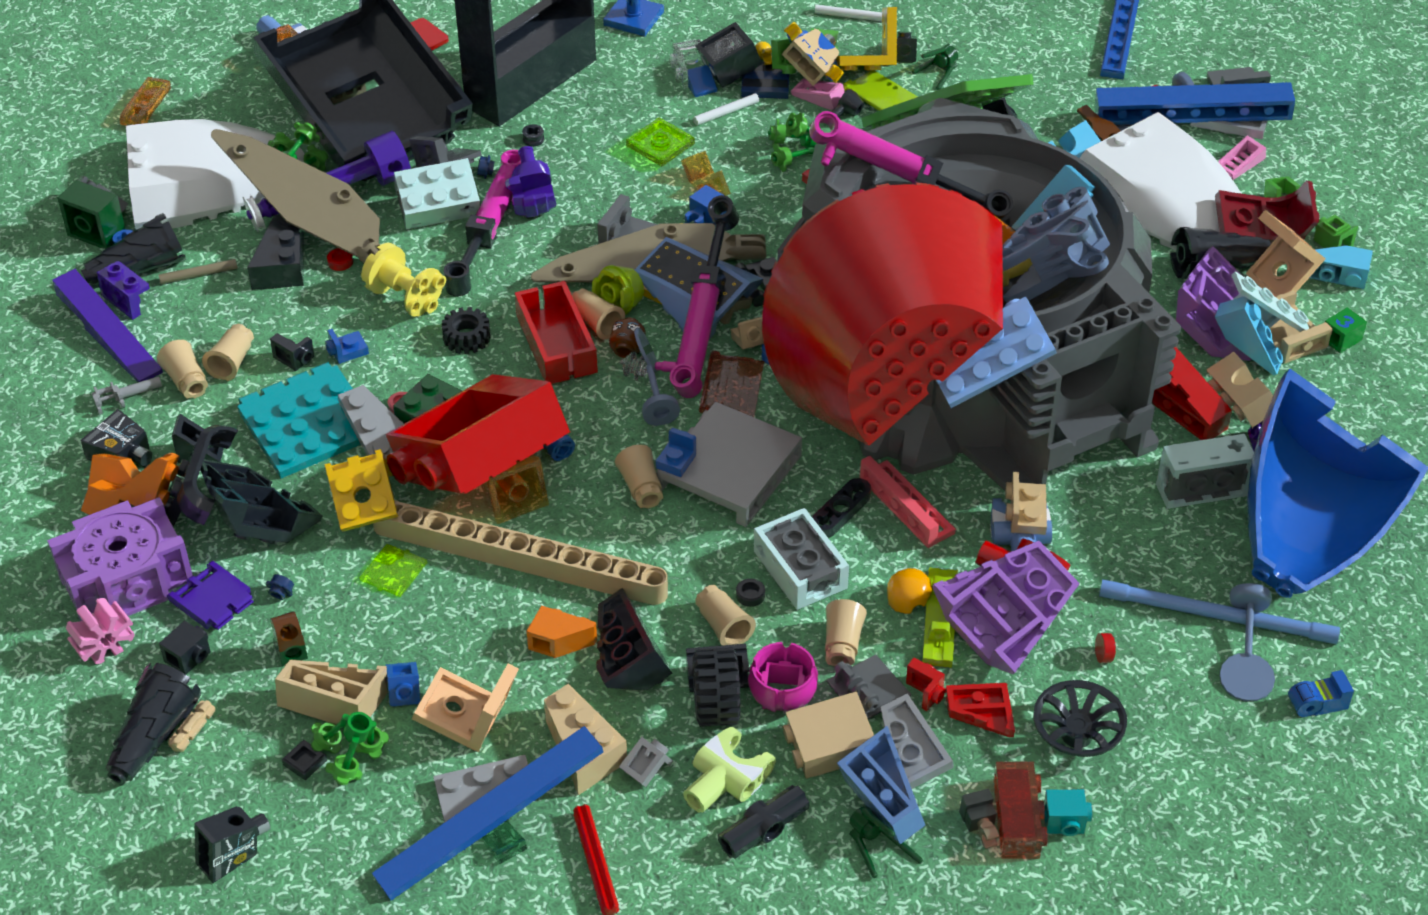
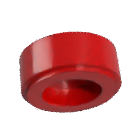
M340 248L333 249L327 255L328 266L335 271L347 270L353 265V255Z
M1098 633L1096 636L1095 654L1099 663H1111L1115 658L1116 644L1111 633Z

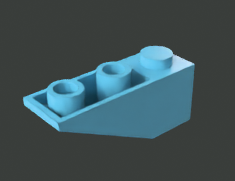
M1352 246L1315 249L1326 259L1309 278L1361 289L1365 288L1373 253L1372 250Z
M1246 297L1220 303L1215 319L1225 339L1273 376L1277 375L1283 362L1281 350L1278 347L1276 348L1272 341L1270 328L1267 325L1265 326L1261 318L1260 307Z

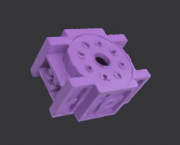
M160 497L133 508L128 500L72 521L73 531L47 540L62 585L65 586L76 611L85 605L92 614L97 604L96 600L105 598L110 606L116 601L127 616L167 601L169 590L188 583L187 579L193 576L185 543L180 535L177 536L171 525Z

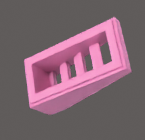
M805 78L791 90L793 96L829 110H833L837 106L841 96L845 93L841 83L819 80L812 86Z
M1247 135L1218 162L1234 180L1266 158V147ZM1232 161H1235V162H1237V163L1240 164V165L1237 166V165L1234 164ZM1226 165H1229V166L1232 167L1234 170H1233V171L1230 170L1229 168L1226 167Z

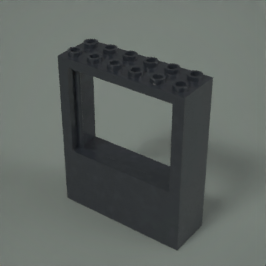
M454 0L463 92L473 103L472 112L499 127L596 61L594 0H541L496 31L493 29L491 0Z

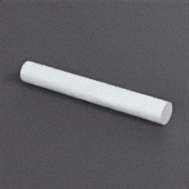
M815 5V14L882 22V12Z
M756 93L694 116L693 121L698 126L759 102V97Z

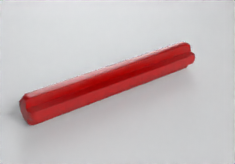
M587 804L576 806L573 809V816L603 915H615L619 912V904L591 809Z

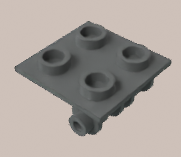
M876 654L853 667L849 663L839 662L834 668L836 671L835 676L826 681L838 696L857 691L867 719L881 713V706L907 693L911 697V693Z

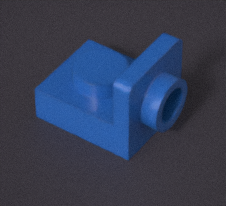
M333 329L327 330L328 340L325 341L327 352L330 356L334 355L339 364L369 354L368 346L359 331L337 338Z
M671 428L669 431V443L656 459V469L682 477L696 457V436L686 431Z
M416 662L386 664L390 706L419 704L420 689Z

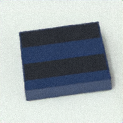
M762 62L763 64L754 71L742 76L741 98L755 93L759 98L788 99L790 74H783L782 70L772 69V64L765 65Z

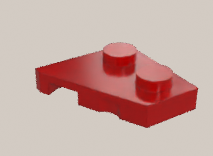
M1007 683L946 685L945 695L950 718L1009 738L1014 737L1015 726Z

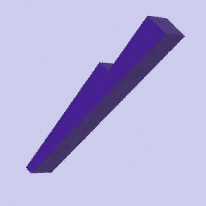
M76 269L52 280L56 295L83 322L85 330L137 382L152 379L163 373L159 364Z

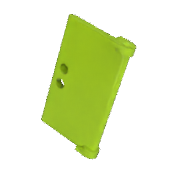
M875 70L864 74L854 81L850 79L843 84L845 92L848 89L854 90L862 101L878 111L918 97Z

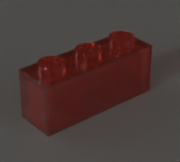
M996 762L993 782L1001 859H1040L1042 846H1047L1048 843L1047 827H1041V820H1044V801L1038 800L1037 794L1041 793V775L1035 774L1034 762Z

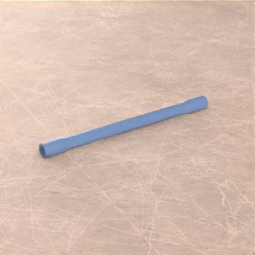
M1102 579L1099 597L1124 602L1131 601L1246 625L1245 609L1131 587L1128 584ZM1254 611L1253 626L1304 636L1311 640L1336 645L1338 643L1340 627Z

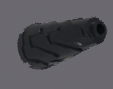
M165 214L156 215L152 220L143 224L142 227L129 233L122 240L84 263L85 268L81 272L87 283L93 282L94 286L99 285L97 272L116 261H120L137 274L186 260L184 254L177 255V253L183 250L170 223H161L162 220L166 219Z
M1180 227L1174 232L1171 246L1177 245L1176 252H1170L1171 265L1177 278L1187 279L1207 250L1213 246L1235 269L1253 266L1272 243L1268 239L1239 235L1234 232H1217L1213 229Z
M151 663L145 667L134 689L136 692L127 711V717L113 743L114 748L106 765L107 776L111 780L120 784H124L125 781H132L143 765L149 763L164 740L168 739L180 721L186 719L201 696V689L197 684L194 685L193 689L187 685L191 679L190 677L173 667L161 663H156L153 669Z

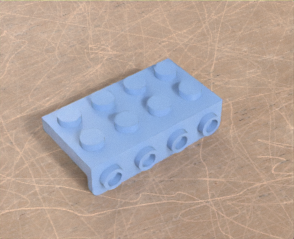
M1027 297L1013 299L1006 303L1003 308V329L943 382L940 380L936 381L949 406L952 408L1057 354Z

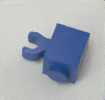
M705 185L689 197V211L685 214V223L694 221V223L713 224V220L708 212V204L714 197L723 194Z

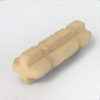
M200 701L194 708L195 713L191 712L177 729L178 734L174 733L169 739L168 745L173 751L183 752L190 744L189 739L193 740L206 724V718L210 719L215 713V707L210 701Z

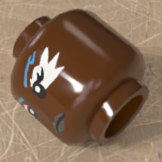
M627 317L620 319L612 326L609 346L621 358H631L641 352L635 338L634 329L639 327L645 336L646 330L635 318Z

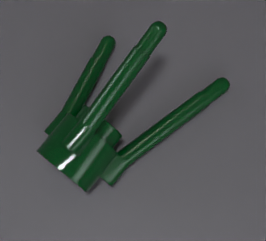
M950 44L922 54L921 57L923 59L934 55L935 57L913 69L912 73L916 74L934 63L940 68H948L936 86L937 90L941 89L952 70L958 66L956 63L959 57L958 52Z
M863 806L853 812L849 823L854 829L850 831L849 835L855 840L872 878H877L878 875L862 839L873 840L881 832L919 864L923 862V858L905 842L901 844L897 842L893 837L895 832L882 822L869 807Z

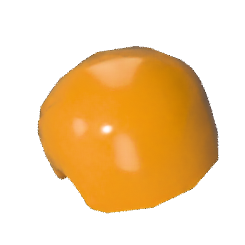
M907 568L896 572L891 576L887 585L888 603L896 612L910 614L914 607L918 605L925 606L932 594L930 578L923 571L916 568Z

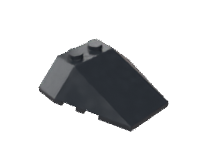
M206 459L203 461L200 471L209 494L215 501L214 503L224 523L234 532V536L243 540L258 538L268 544H275V541L288 543L320 522L323 517L304 500L296 501L290 499L291 493L282 489L280 493L272 488L271 480L249 467Z

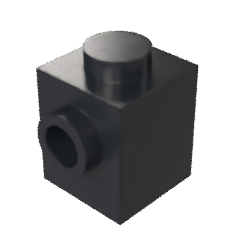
M184 620L159 643L164 662L186 675L197 664L204 662L211 652L207 633L201 627H194Z

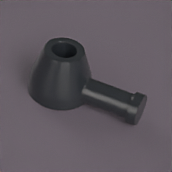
M848 89L831 112L835 113L838 117L843 113L856 116L863 109L864 102L854 90Z

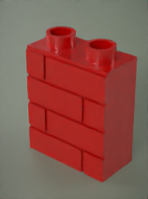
M492 374L385 434L393 451L387 455L386 460L394 478L403 485L409 482L423 485L431 491L437 488L467 494L490 480L489 477L494 478L516 465V461L521 462L543 449V445L548 446L570 433V430L550 381Z

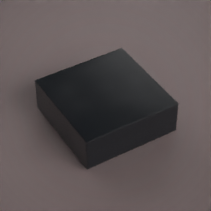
M305 740L301 741L282 759V763L286 768L305 781L327 761L326 754L321 751H314L311 744Z

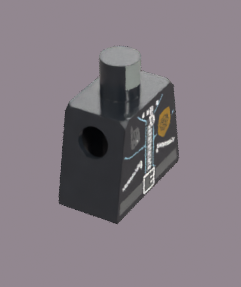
M119 409L114 411L80 440L85 458L89 461H92L93 455L105 453L131 458L133 462L146 466L150 463L153 456L149 450L150 447L145 430Z
M236 806L195 822L196 865L212 883H215L256 856L257 836L270 830L268 819L263 813L250 818L241 807Z

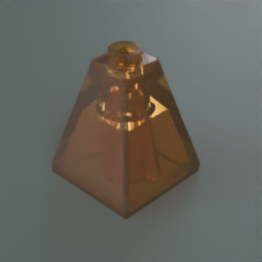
M531 455L521 462L516 461V465L494 478L489 477L490 480L487 481V486L497 524L549 505L541 459L538 456Z

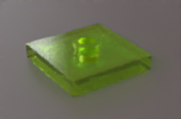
M660 117L626 139V147L661 167L695 144L694 136Z

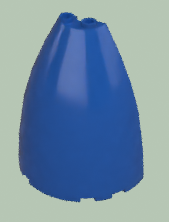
M1292 369L1286 371L1280 379L1264 417L1251 461L1247 495L1248 532L1253 561L1252 575L1274 588L1277 594L1285 598H1291L1293 594H1300L1335 576L1362 557L1385 535L1411 500L1428 470V466L1383 434L1366 445L1325 416V414L1333 409L1336 401Z

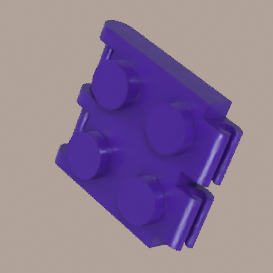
M214 561L209 562L207 568L196 577L191 576L188 578V583L176 592L171 591L167 594L168 600L205 629L212 626L219 630L234 618L232 611L239 614L254 602L251 600L253 597L251 596L250 587ZM212 572V574L209 575L206 579H204L202 582L200 581L201 579H203L205 576H207L209 573ZM191 587L193 588V589H191L189 592H187L185 595H183L182 597H180V596H181L184 592H186L188 589H190Z

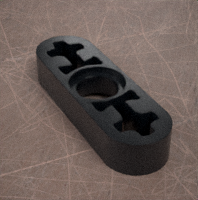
M862 478L849 480L812 516L828 538L834 536L870 500V483ZM837 505H844L848 507V510L845 512L836 511L834 507Z

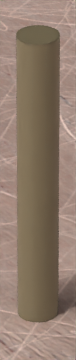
M236 259L159 274L161 284L238 268Z

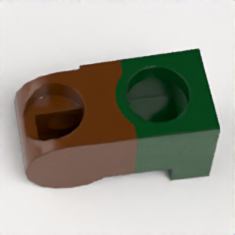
M295 611L270 618L274 636L273 643L281 666H286L290 660L302 661L308 659L304 637ZM291 648H300V651L295 655H285Z

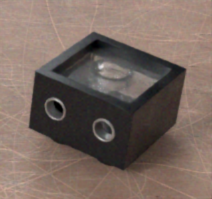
M736 22L695 45L703 64L708 65L712 76L722 88L732 84L736 79L754 71L763 64L753 41Z

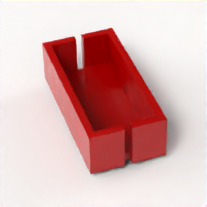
M565 281L542 286L544 309L540 310L539 290L537 287L514 292L517 319L544 381H550L551 384L570 380V375L578 378L598 373L597 349Z

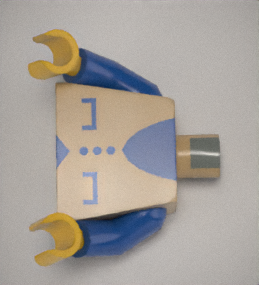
M795 22L787 26L784 32L787 33L791 44L782 55L812 86L823 76L837 83L844 72L838 67V62L836 61L839 50L834 46L835 38L830 34L823 35L818 29L810 32L801 30Z

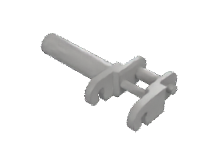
M159 376L122 388L117 387V385L114 386L110 382L109 387L99 390L93 387L94 392H92V396L98 413L101 415L103 414L101 409L102 401L115 398L116 401L120 402L121 407L124 408L123 398L162 387ZM109 392H112V393H113V394H111V395H107V396H104V397H101V398H100V395H102V394L109 393Z

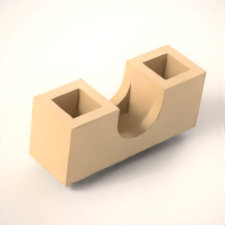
M1232 352L1207 369L1211 377L1208 383L1220 394V397L1226 404L1232 407V411L1240 422L1245 419L1251 427H1254L1264 420L1273 395L1258 377L1253 379L1246 364L1235 352Z

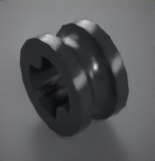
M527 125L522 130L523 143L527 146H539L545 140L544 129L540 125Z

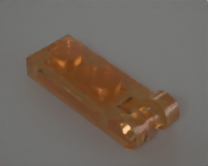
M147 77L121 112L120 124L128 126L130 124L148 123V119L170 91V81Z

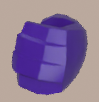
M521 147L518 150L521 164L515 167L511 178L505 181V186L513 194L512 204L515 214L531 218L549 212L557 206L548 164L541 160H535L533 147Z

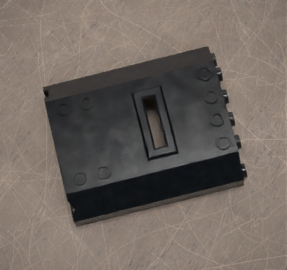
M359 0V9L346 12L340 17L325 21L321 25L304 30L280 42H277V30L275 28L261 32L253 37L254 54L304 122L311 123L317 129L316 134L321 138L320 144L338 168L366 157L364 142L390 131L396 133L405 149L408 160L411 161L414 159L410 138L416 136L443 138L444 143L448 144L454 139L455 135L453 132L460 124L466 125L471 120L473 103L393 0ZM371 80H375L379 85L336 105L330 99ZM374 174V175L369 176V177H367V178H365V179H362V181H367V180H369V179H371V178H374V177H376V176H375V174Z

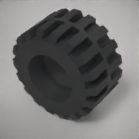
M733 647L696 649L693 655L696 721L700 727L737 725L740 719V684L736 652Z

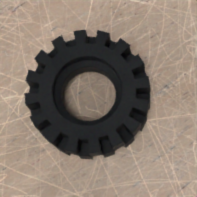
M463 307L458 308L459 312L452 310L450 311L451 316L448 314L444 316L445 320H442L443 341L449 350L453 351L455 349V352L458 354L461 353V350H464V354H469V350H473L476 353L478 352V347L484 349L485 344L490 342L489 318L484 312L481 313L480 309L476 308L473 311L472 307H468L466 311H463ZM463 329H473L470 332H459Z

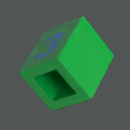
M1348 307L1328 318L1325 322L1332 328L1329 346L1342 353L1362 341L1367 321Z

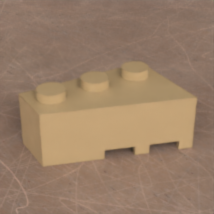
M290 660L275 678L277 706L333 724H337L343 714L350 716L354 712H363L371 717L388 693L387 666H377L376 670L358 669V664H348L347 668L329 667V662Z
M569 684L544 699L546 723L556 745L585 726L603 748L604 753L571 775L577 794L580 795L619 768L627 757L626 740Z

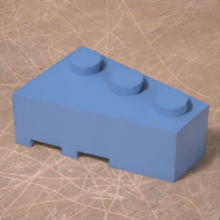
M888 726L837 762L845 782L863 803L895 832L893 837L899 844L925 826Z

